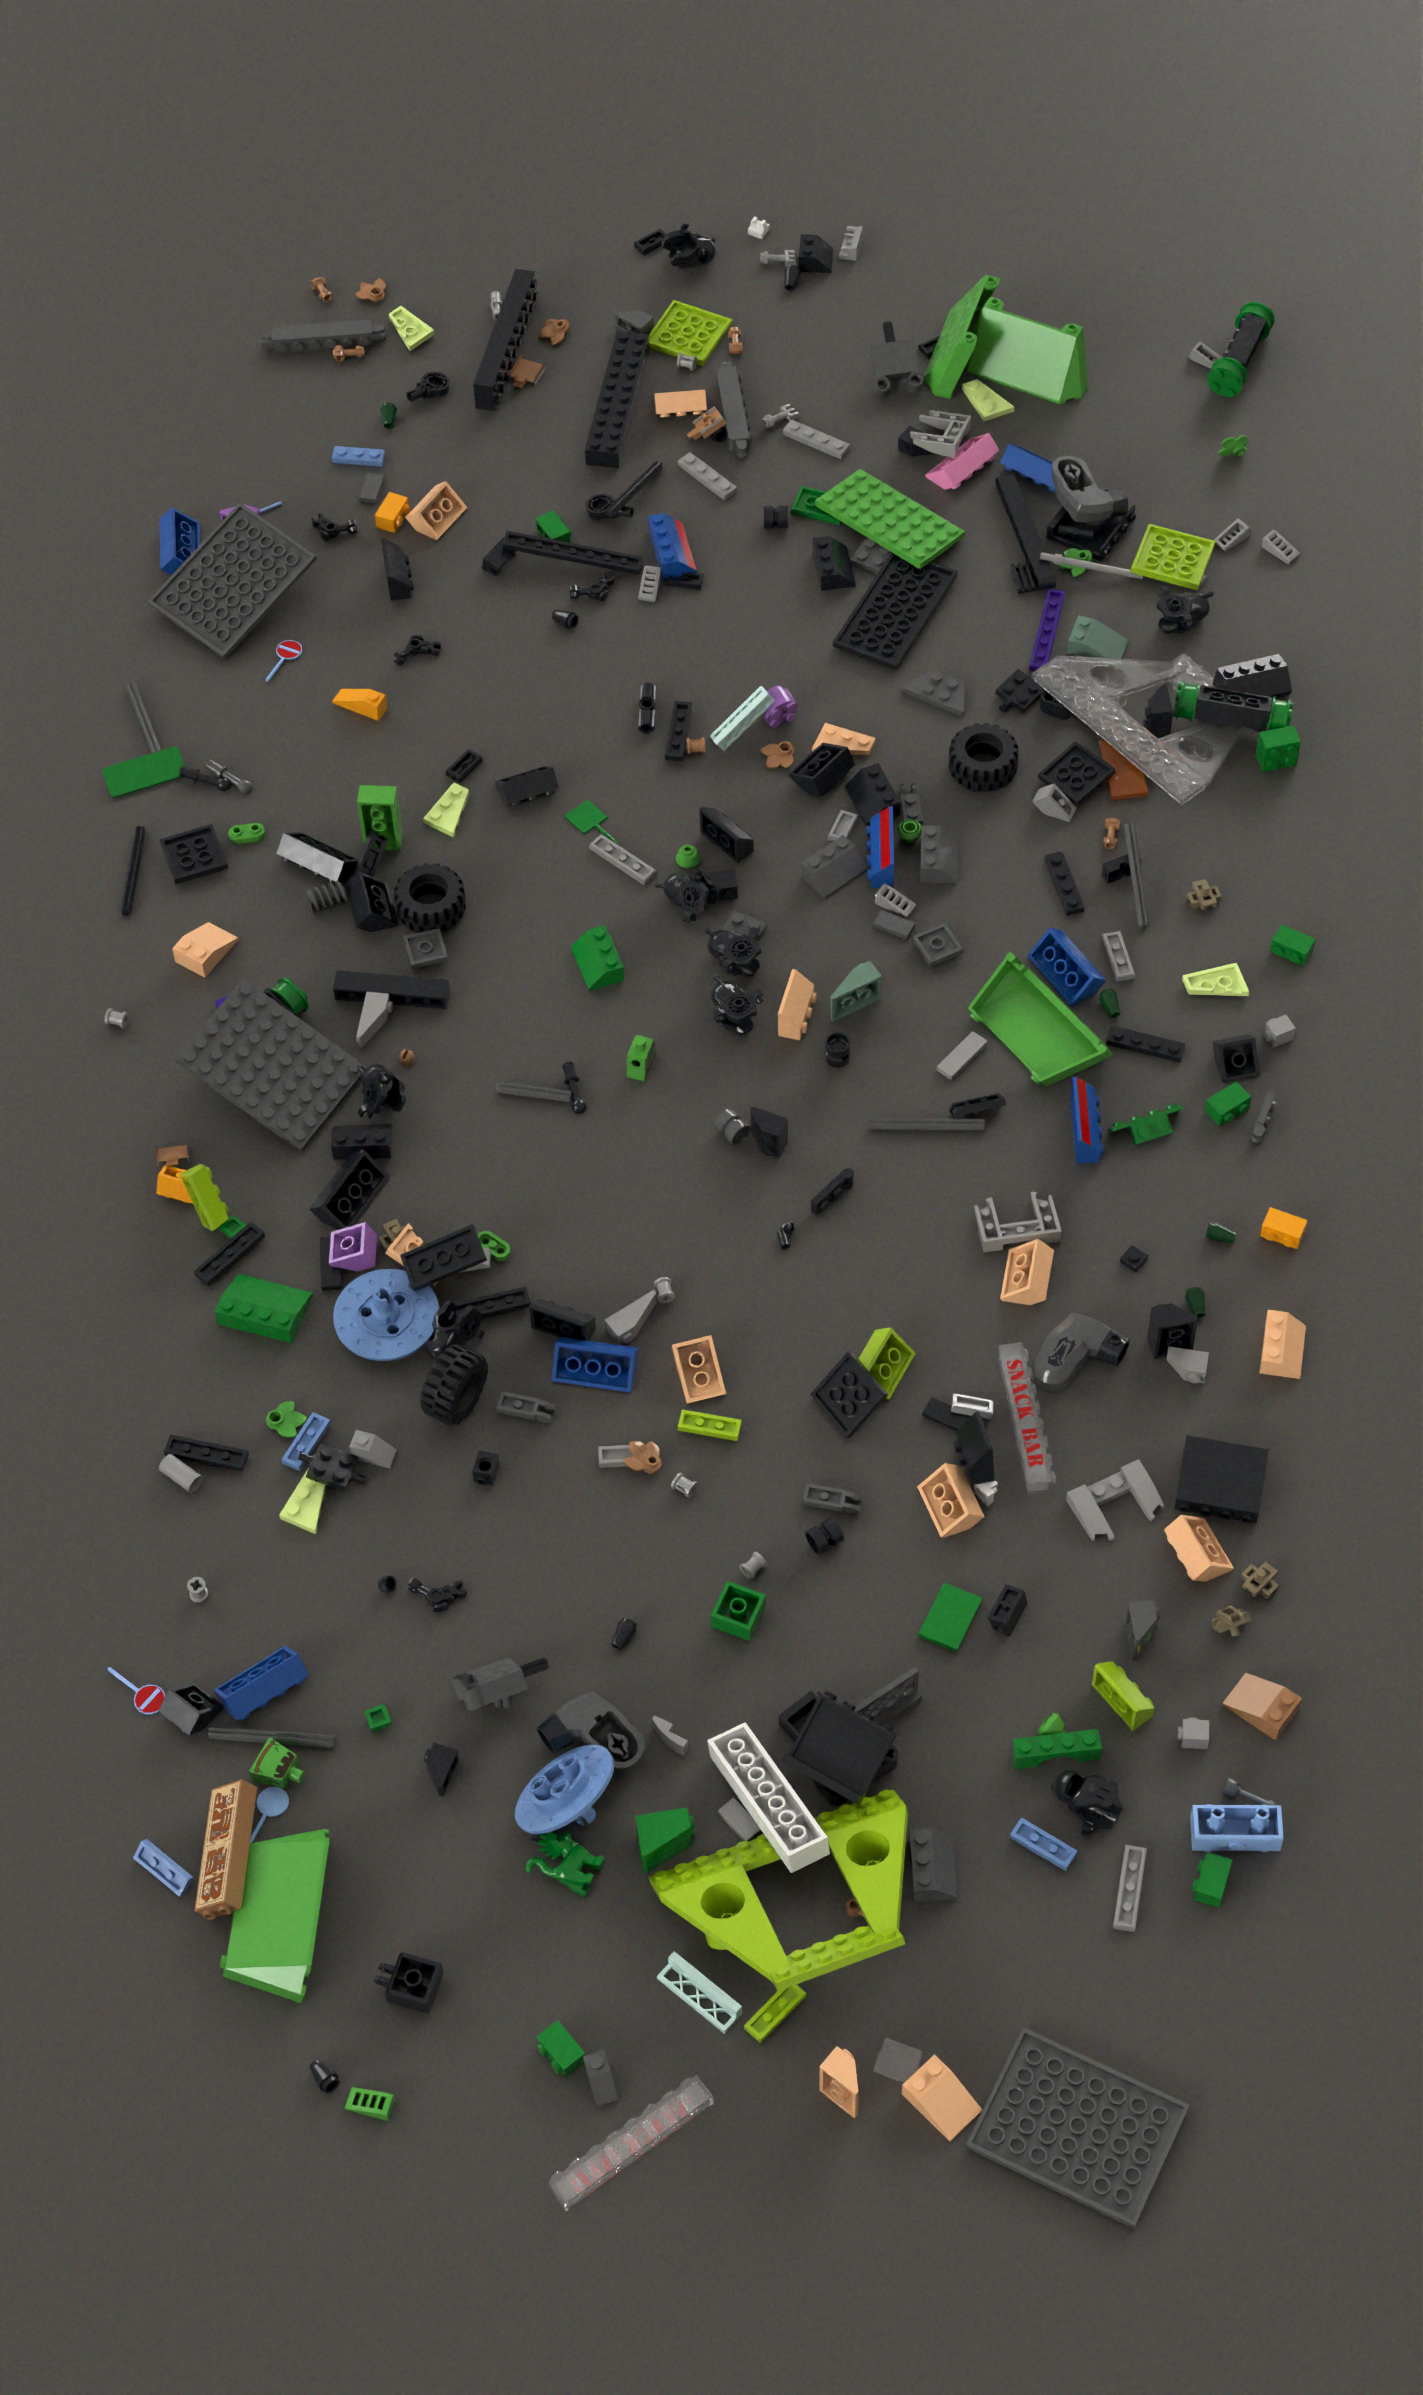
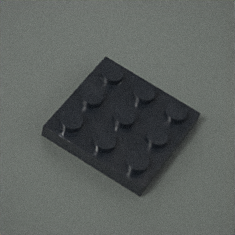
M1075 741L1038 774V779L1047 785L1055 784L1072 803L1079 806L1116 773V770Z
M212 824L159 839L175 884L228 869L227 861Z
M848 1351L810 1395L846 1438H850L883 1402L888 1393L852 1351Z

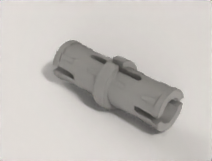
M498 291L491 293L490 308L495 321L503 304L501 294Z

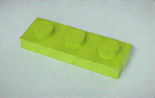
M682 1409L678 1431L738 1441L742 1420Z
M797 1984L777 1991L744 2025V2029L761 2044L806 1998V1992Z

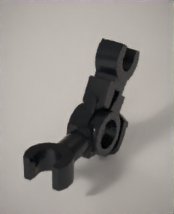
M318 513L319 520L311 518L312 525L319 529L321 538L326 541L329 538L336 537L340 534L339 532L348 531L352 534L358 532L355 519L349 520L347 524L338 525V523L331 522L327 518L324 519L321 513Z
M604 572L601 575V579H598L595 584L588 586V588L570 585V598L576 599L580 595H588L591 599H599L602 602L608 598L607 589L614 584V576L606 579L607 573Z
M412 635L406 645V649L402 652H395L394 656L397 659L394 662L400 666L410 654L416 655L421 653L428 655V653H431L434 656H439L441 642L435 641L430 643L424 641L421 635Z
M414 1577L408 1583L410 1585L408 1590L424 1595L428 1603L433 1607L434 1612L446 1611L449 1606L447 1602L454 1601V1597L463 1598L467 1595L466 1589L462 1591L457 1590L463 1586L462 1580L456 1581L452 1587L446 1585L440 1589H428Z

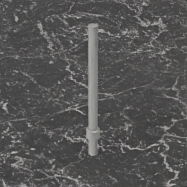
M1041 552L1040 554L1041 560L1052 561L1053 564L1060 565L1062 563L1143 579V576L1130 573L1131 570L1063 557L1062 554L1057 553L1053 555Z

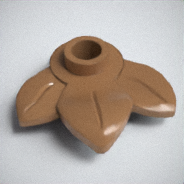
M380 278L373 285L361 282V291L355 294L360 299H370L371 301L379 302L385 297L384 290L386 289V284Z
M549 319L543 323L545 327L540 330L539 338H550L552 346L557 345L564 339L565 334L569 332L570 324L565 319Z
M783 741L779 745L768 744L760 750L762 754L768 756L766 760L767 768L775 769L780 765L788 768L793 764L794 747L788 741Z
M631 1441L629 1443L632 1456L623 1461L626 1466L632 1470H644L650 1474L660 1470L662 1466V1461L659 1457L660 1449L654 1442L650 1441L646 1445L640 1441Z

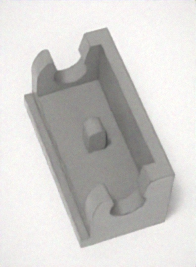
M848 226L846 230L852 231L853 234L845 233L839 259L856 261L862 242L863 226Z

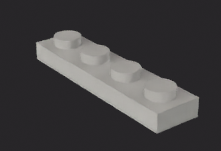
M792 419L783 429L784 436L839 459H842L850 449L849 443Z
M691 452L678 460L679 467L724 501L737 492V487Z

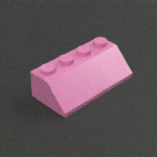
M990 433L970 438L959 447L955 458H945L925 476L944 490L949 488L956 489L961 485L960 482L962 480H967L973 475V471L983 468V463L994 459V454L999 451V448Z

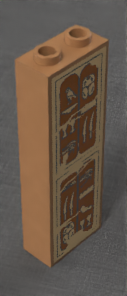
M242 1779L211 1790L194 1910L206 1919H215L217 1916L229 1915L231 1912L240 1910L242 1906L257 1787Z

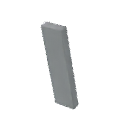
M602 834L589 845L591 851L644 886L657 875V870Z
M1125 1845L1113 1929L1135 1932L1147 1848Z

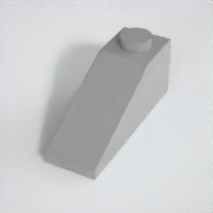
M366 992L356 1035L359 1049L365 1046L387 1021L389 1013H392L393 1002L390 1001L389 994Z
M652 1290L605 1319V1330L617 1345L627 1344L636 1337L657 1303L656 1291Z

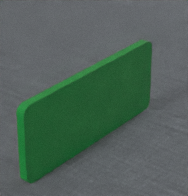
M173 746L102 769V774L110 796L116 798L181 778L179 772L184 763L178 747Z

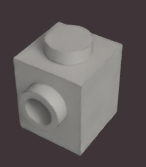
M1285 1014L1266 1022L1264 1037L1273 1047H1277L1293 1040L1296 1028Z
M1195 1717L1183 1719L1182 1727H1178L1177 1739L1181 1740V1748L1208 1749L1209 1720H1199Z

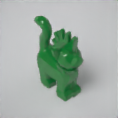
M553 1832L546 1833L547 1835L540 1834V1837L545 1841L539 1840L538 1844L545 1846L540 1848V1852H548L546 1858L552 1857V1861H555L560 1856L565 1858L558 1867L553 1868L544 1859L533 1857L526 1863V1871L531 1873L534 1866H539L542 1873L557 1879L570 1890L585 1898L590 1890V1887L585 1884H590L594 1879V1875L591 1873L584 1874L582 1871L584 1867L600 1871L605 1863V1857L591 1855L587 1849L578 1845V1842L572 1841L570 1833L564 1832L561 1836H557Z

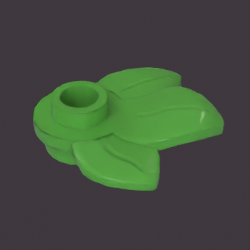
M1241 435L1237 439L1234 437L1224 439L1221 443L1223 449L1218 452V455L1227 456L1234 454V456L1238 457L1247 452L1246 444L1249 441L1248 437Z
M1071 548L1064 551L1065 557L1088 562L1092 560V554L1089 550ZM1062 563L1059 565L1060 569H1071L1073 578L1080 576L1087 569Z
M294 1401L281 1403L276 1410L268 1413L266 1424L269 1428L277 1430L279 1435L292 1438L297 1436L295 1428L301 1427L306 1422L307 1417L302 1413L294 1411Z

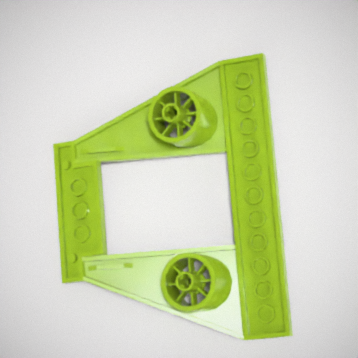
M892 1789L881 1791L873 1797H864L861 1804H845L834 1811L822 1812L817 1817H814L827 1836L829 1849L869 1926L858 1927L853 1932L837 1935L826 1942H817L812 1947L804 1950H795L787 1956L746 1874V1871L781 1859L764 1834L750 1841L739 1842L731 1848L719 1849L714 1854L700 1856L695 1861L680 1863L675 1868L667 1871H658L649 1877L650 1884L664 1905L705 1934L707 1944L711 1948L729 1950L772 1981L776 1989L780 1991L905 1945L904 1937L899 1931L908 1820L907 1807Z

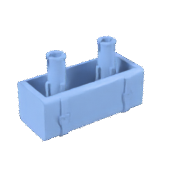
M1192 1805L1190 1815L1192 1851H1281L1283 1843L1281 1805Z

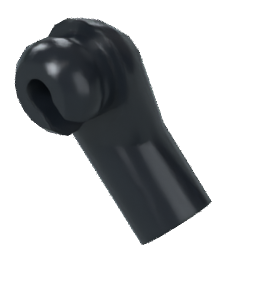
M792 1221L784 1223L777 1232L780 1247L783 1250L790 1247L788 1238L796 1228L795 1223Z

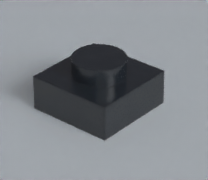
M1131 1245L1120 1258V1263L1137 1272L1147 1261L1148 1255Z

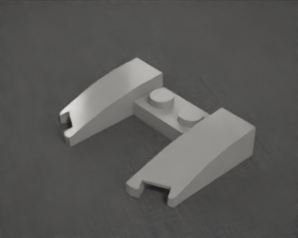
M934 410L929 411L930 416L920 415L919 421L944 430L945 433L943 436L911 431L910 437L913 438V444L929 452L955 458L963 436L968 435L971 429L972 416Z
M1031 1192L1030 1196L1036 1220L999 1225L992 1197L986 1199L988 1206L981 1210L975 1205L974 1211L983 1253L1003 1250L1004 1244L1033 1241L1036 1239H1041L1045 1244L1061 1242L1062 1231L1052 1195H1049L1048 1201L1036 1199L1037 1192Z
M1139 1459L1121 1467L1120 1472L1088 1487L1084 1484L1067 1492L1066 1496L1067 1503L1092 1541H1095V1534H1107L1108 1541L1115 1539L1099 1506L1119 1496L1131 1492L1150 1523L1156 1517L1153 1512L1157 1506L1161 1509L1164 1508V1503L1155 1485Z

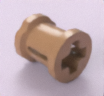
M704 737L695 740L686 739L687 754H691V752L706 753Z

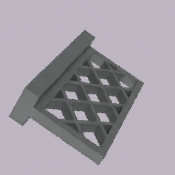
M913 1667L857 1704L854 1711L860 1714L864 1711L875 1717L873 1721L879 1725L882 1722L888 1723L922 1700V1695L918 1691L919 1671L916 1667Z

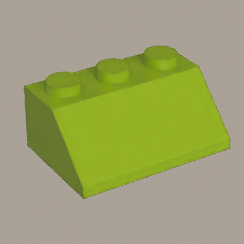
M199 1164L180 1173L203 1227L213 1231L229 1219L227 1216L229 1210L225 1202H221L219 1198L221 1192L216 1184L213 1185L211 1180L213 1175L208 1166L205 1167V1165Z
M890 1327L875 1330L858 1359L888 1393L885 1400H889L916 1353Z
M1113 1661L1098 1663L1094 1666L1092 1686L1132 1731L1153 1718V1702L1148 1697L1145 1698L1140 1692L1138 1685L1126 1677L1122 1667L1117 1666Z

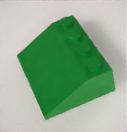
M238 1274L222 1294L215 1309L217 1324L293 1343L312 1299L313 1292Z

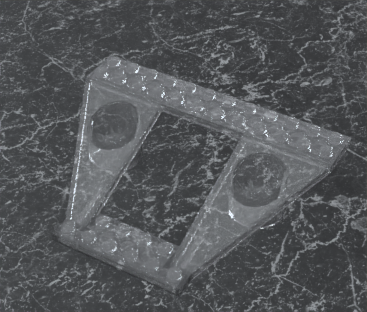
M1184 653L1171 662L1058 655L1031 673V678L1181 805L1210 785L1245 729H1238L1232 725L1222 726L1208 721L1158 739L1122 709L1126 704L1128 694L1170 681V686L1176 691L1179 682L1182 683L1183 680L1185 684L1197 686L1200 683V686L1214 687L1212 684L1214 677Z

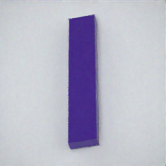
M1048 589L1029 671L1036 672L1038 670L1041 673H1047L1065 598V591Z

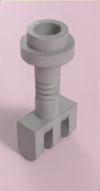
M784 250V255L768 254V251L760 253V263L768 264V261H785V266L797 265L794 250Z
M786 404L780 407L779 414L774 416L770 414L765 415L762 419V424L765 428H772L775 422L787 418L789 421L791 419L795 420L800 414L791 405Z

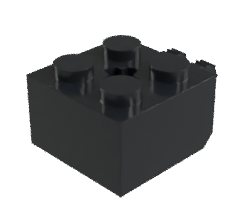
M403 1952L399 1954L395 1966L386 1963L379 1965L378 1969L391 1975L390 1979L377 1975L374 1978L376 1984L387 1987L385 1997L388 2003L427 2014L430 2013L444 1974L442 1963Z

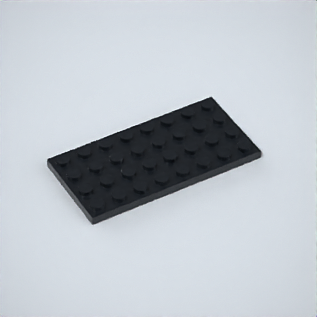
M891 553L834 639L833 647L897 670L957 577V570L932 561L919 569L896 554Z

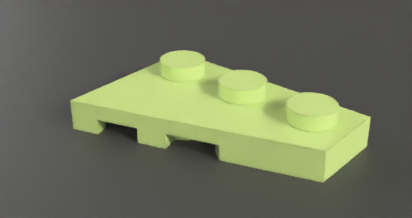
M402 306L389 313L390 321L409 351H412L435 335L431 327Z
M978 379L962 384V390L984 422L1014 412L1015 407Z
M453 783L423 818L424 824L454 838L456 827L459 825L461 813L469 796V789Z
M1237 963L1186 974L1182 977L1188 994L1249 996L1248 987Z
M306 1471L279 1514L281 1520L316 1534L322 1500L324 1499L327 1485L306 1478Z

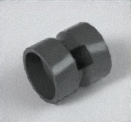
M733 1109L723 1111L714 1123V1126L733 1145L743 1142L751 1131V1127L744 1120H740V1116Z

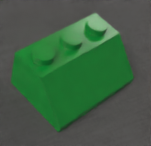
M606 925L587 930L571 946L572 953L589 991L624 981V967Z

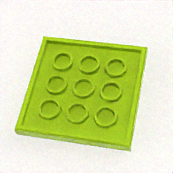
M673 300L649 334L650 348L677 358L680 352L691 357L697 356V364L704 366L732 326L733 319Z
M1148 524L1130 573L1198 590L1216 541Z

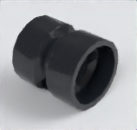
M764 506V528H774L775 526L778 528H788V506H778L777 508H774V506Z
M842 1032L830 1034L825 1042L826 1062L832 1067H843L850 1060V1038Z
M831 1517L820 1523V1527L815 1526L805 1532L808 1544L817 1555L827 1551L829 1545L834 1547L844 1541L839 1525Z

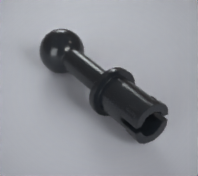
M184 765L180 768L179 776L194 780V783L200 780L217 786L220 791H227L231 787V782L226 777L217 779L201 774L200 769L195 770Z
M565 1062L562 1068L566 1078L564 1082L570 1086L573 1102L571 1108L574 1113H584L587 1104L580 1097L577 1082L580 1079L576 1075L574 1062Z

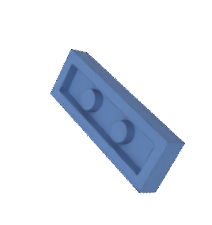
M335 446L332 463L382 467L385 450Z
M312 1412L281 1459L282 1464L301 1471L306 1462L298 1460L300 1452L308 1455L312 1454L331 1425L330 1419Z
M1022 1817L1010 1833L1012 1840L1064 1871H1067L1078 1853L1076 1849Z
M148 1839L141 1841L133 1859L179 1897L185 1895L194 1877Z

